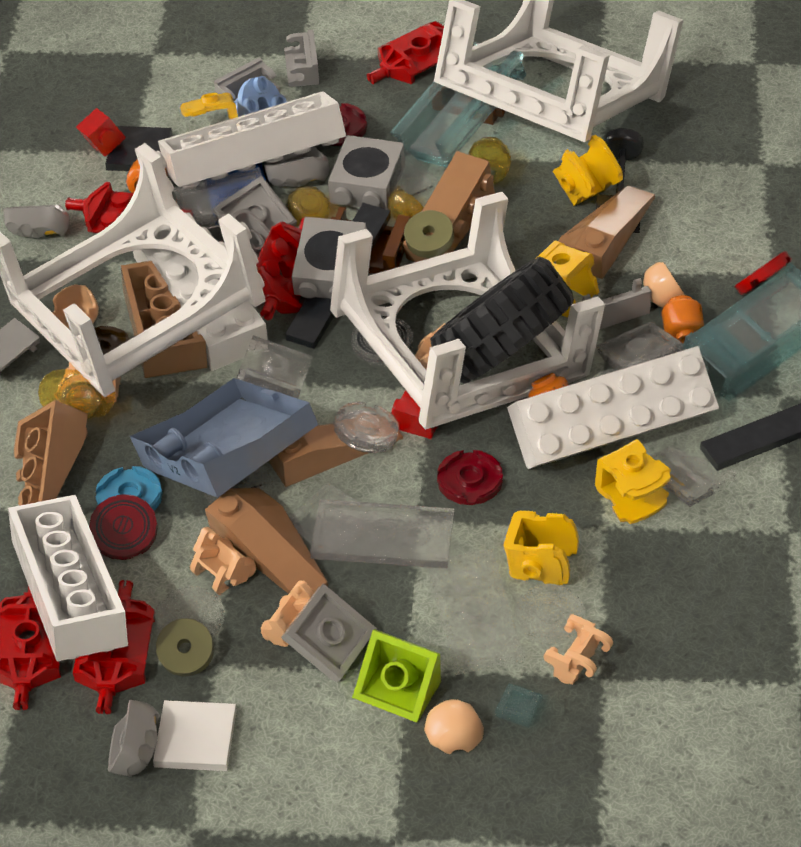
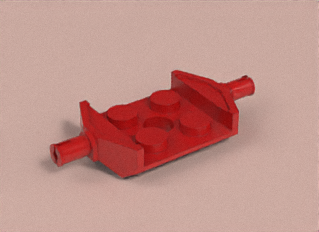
M437 21L429 22L378 47L380 68L368 73L367 80L375 84L386 77H390L409 84L415 83V75L437 65L444 26Z
M105 182L92 192L88 198L75 199L68 197L65 207L66 210L83 211L88 232L99 233L122 214L134 193L113 191L111 183ZM181 209L184 213L188 212L193 216L192 210Z
M305 217L301 219L298 228L283 221L272 226L258 256L256 266L265 284L262 289L266 300L260 315L261 317L264 316L263 318L266 320L273 318L275 310L281 314L297 313L303 305L299 303L301 295H294L292 273Z
M124 580L119 581L118 596L125 610L128 646L116 648L108 652L80 656L75 659L74 681L99 693L96 707L98 714H103L104 709L105 714L111 713L113 696L116 693L145 684L146 681L145 668L153 622L156 621L155 609L145 601L131 599L134 584L130 580H126V586L124 585Z
M29 586L28 592H24V595L5 597L0 602V683L14 688L15 695L12 707L15 710H20L22 705V710H27L29 692L32 688L61 678L60 661H57ZM24 631L35 632V634L28 639H21L18 637Z

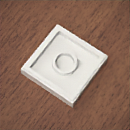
M164 700L153 759L154 767L227 771L237 712L236 704Z

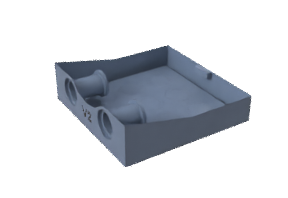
M233 378L186 412L131 435L130 438L142 465L146 469L218 498L315 428L318 422L310 402Z

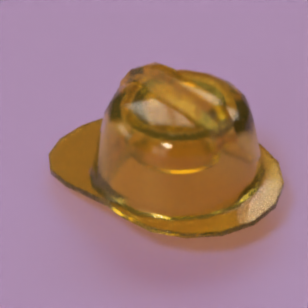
M74 369L53 370L44 376L38 390L39 400L43 407L57 400L87 413V419L102 417L109 413L114 405L116 396L115 392L104 397L78 370Z

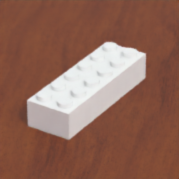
M322 91L158 141L161 154L167 162L166 170L168 176L178 187L188 189L198 186L200 184L199 181L211 178V180L225 178L228 176V172L234 170H251L256 167L255 164L264 161L267 163L278 162L284 158L283 155L293 152L294 154L307 153L311 150V147L322 144V146L336 144L339 138L346 136L339 103Z
M163 229L157 233L155 238L159 240L164 239L170 232L167 229ZM150 248L133 251L137 263L153 262L167 283L168 290L173 297L176 296L181 307L191 298L198 283V270L191 260L180 253L166 249ZM220 278L212 279L206 284L216 285ZM248 300L197 330V333L201 334L206 341L207 365L211 371L268 349L266 323Z
M699 346L516 401L508 406L507 409L526 467L531 469L707 414L719 409Z
M76 495L8 508L12 543L56 660L76 659L80 656L108 652L116 648L128 646L125 610Z

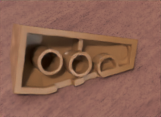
M627 185L562 235L558 241L576 250L593 254L594 265L591 267L592 275L603 279L655 199V194Z
M54 400L18 421L14 456L15 459L23 458V468L16 472V480L18 482L25 481V488H23L18 497L19 506L57 498L86 439L87 413Z
M389 416L317 425L270 459L269 463L284 486L288 487L377 450L353 445L342 436L340 429H342L345 436L344 430L352 440L364 445H377L385 440L378 446H363L370 448L385 444L387 439H390L387 445L402 440L403 436Z
M260 488L229 489L205 509L210 528L222 538L229 539L233 547L242 555L251 557L255 561L256 568L288 594L298 581H305L313 592L323 583L328 586L326 578L283 506Z

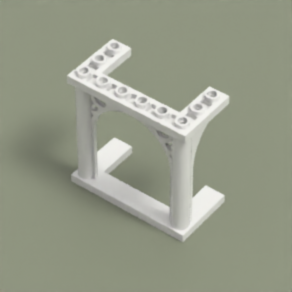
M449 0L434 82L583 142L591 139L593 127L648 98L661 102L665 97L683 19L661 11L654 12L642 62L548 27L554 0H523V5L516 17L502 33L473 46L481 6L466 0ZM535 56L573 69L567 98L563 99L487 68L511 58ZM605 81L609 83V85L611 86V90L601 96L603 83Z
M146 143L135 148L140 165V174L132 199L122 214L98 234L23 276L11 241L0 232V276L10 303L104 397L115 392L113 380L247 300L254 307L266 301L262 289L265 284L257 270L258 257L250 244L252 234L248 226L244 222L239 223L230 214H227L218 220L224 242H218L214 239L206 227H200L190 213H184L179 208L172 195L174 186L166 175L165 168L167 167V162L164 156L159 151L155 152ZM163 229H167L170 232L164 239L159 240L155 238L157 233ZM150 248L171 250L187 257L198 270L196 289L191 298L178 311L105 355L102 353L91 319L75 303L63 309L70 328L69 330L39 300L105 261L134 250ZM220 278L216 285L206 284L212 279Z
M503 192L475 199L468 248L368 276L373 239L371 233L364 229L338 236L330 311L336 318L344 315L349 318L421 408L419 423L425 430L528 397L530 390L533 388L532 382L547 374L555 373L556 376H563L568 383L590 375L605 303L598 296L570 306L566 330L555 321L533 338L534 342L548 358L460 386L466 346L460 339L430 347L426 370L405 345L397 332L396 316L402 306L412 298L438 290H460L483 295L494 285L516 271L509 256L503 232L508 198ZM477 277V280L471 283L463 281ZM388 302L392 304L389 307L378 306Z

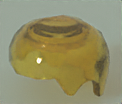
M483 137L473 143L468 155L489 161L490 169L495 171L493 185L503 181L511 167L512 158L508 146L496 137Z
M311 186L294 190L289 195L285 205L296 219V226L300 225L301 219L304 217L327 219L331 211L330 202L321 190Z
M397 186L391 192L388 207L395 220L398 214L410 216L411 218L415 214L422 212L424 207L405 190L400 189V186Z

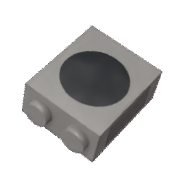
M347 135L328 180L330 203L360 208L364 202L388 210L405 166L404 143Z
M305 217L292 273L294 295H301L306 298L320 297L331 299L338 236L366 229V223Z

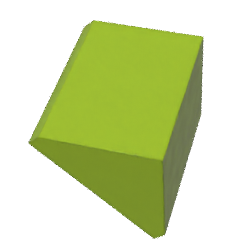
M372 630L352 698L418 723L441 683L440 653L379 630Z

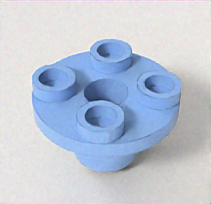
M265 76L254 77L245 81L239 90L238 98L234 101L238 117L287 102L276 86Z

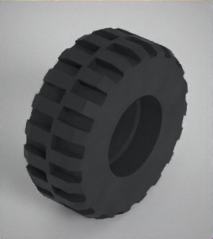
M539 256L494 285L443 325L430 338L431 347L460 339L466 346L460 382L463 384L469 383L506 360L554 323L573 304V292L551 262Z

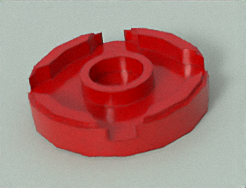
M786 250L781 252L734 286L735 289L743 296L790 263L792 258Z

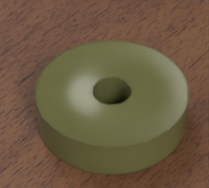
M427 210L419 212L409 219L404 229V236L407 247L413 254L423 258H433L442 255L452 246L454 230L451 220L444 213ZM429 232H432V233H433V234L430 235V236H426V235H425V234H427V233H429Z
M182 618L170 622L161 630L156 641V653L162 666L168 672L178 676H191L202 672L210 664L214 655V642L208 629L202 623L194 619ZM190 643L191 648L188 652L182 653L179 651L181 644Z

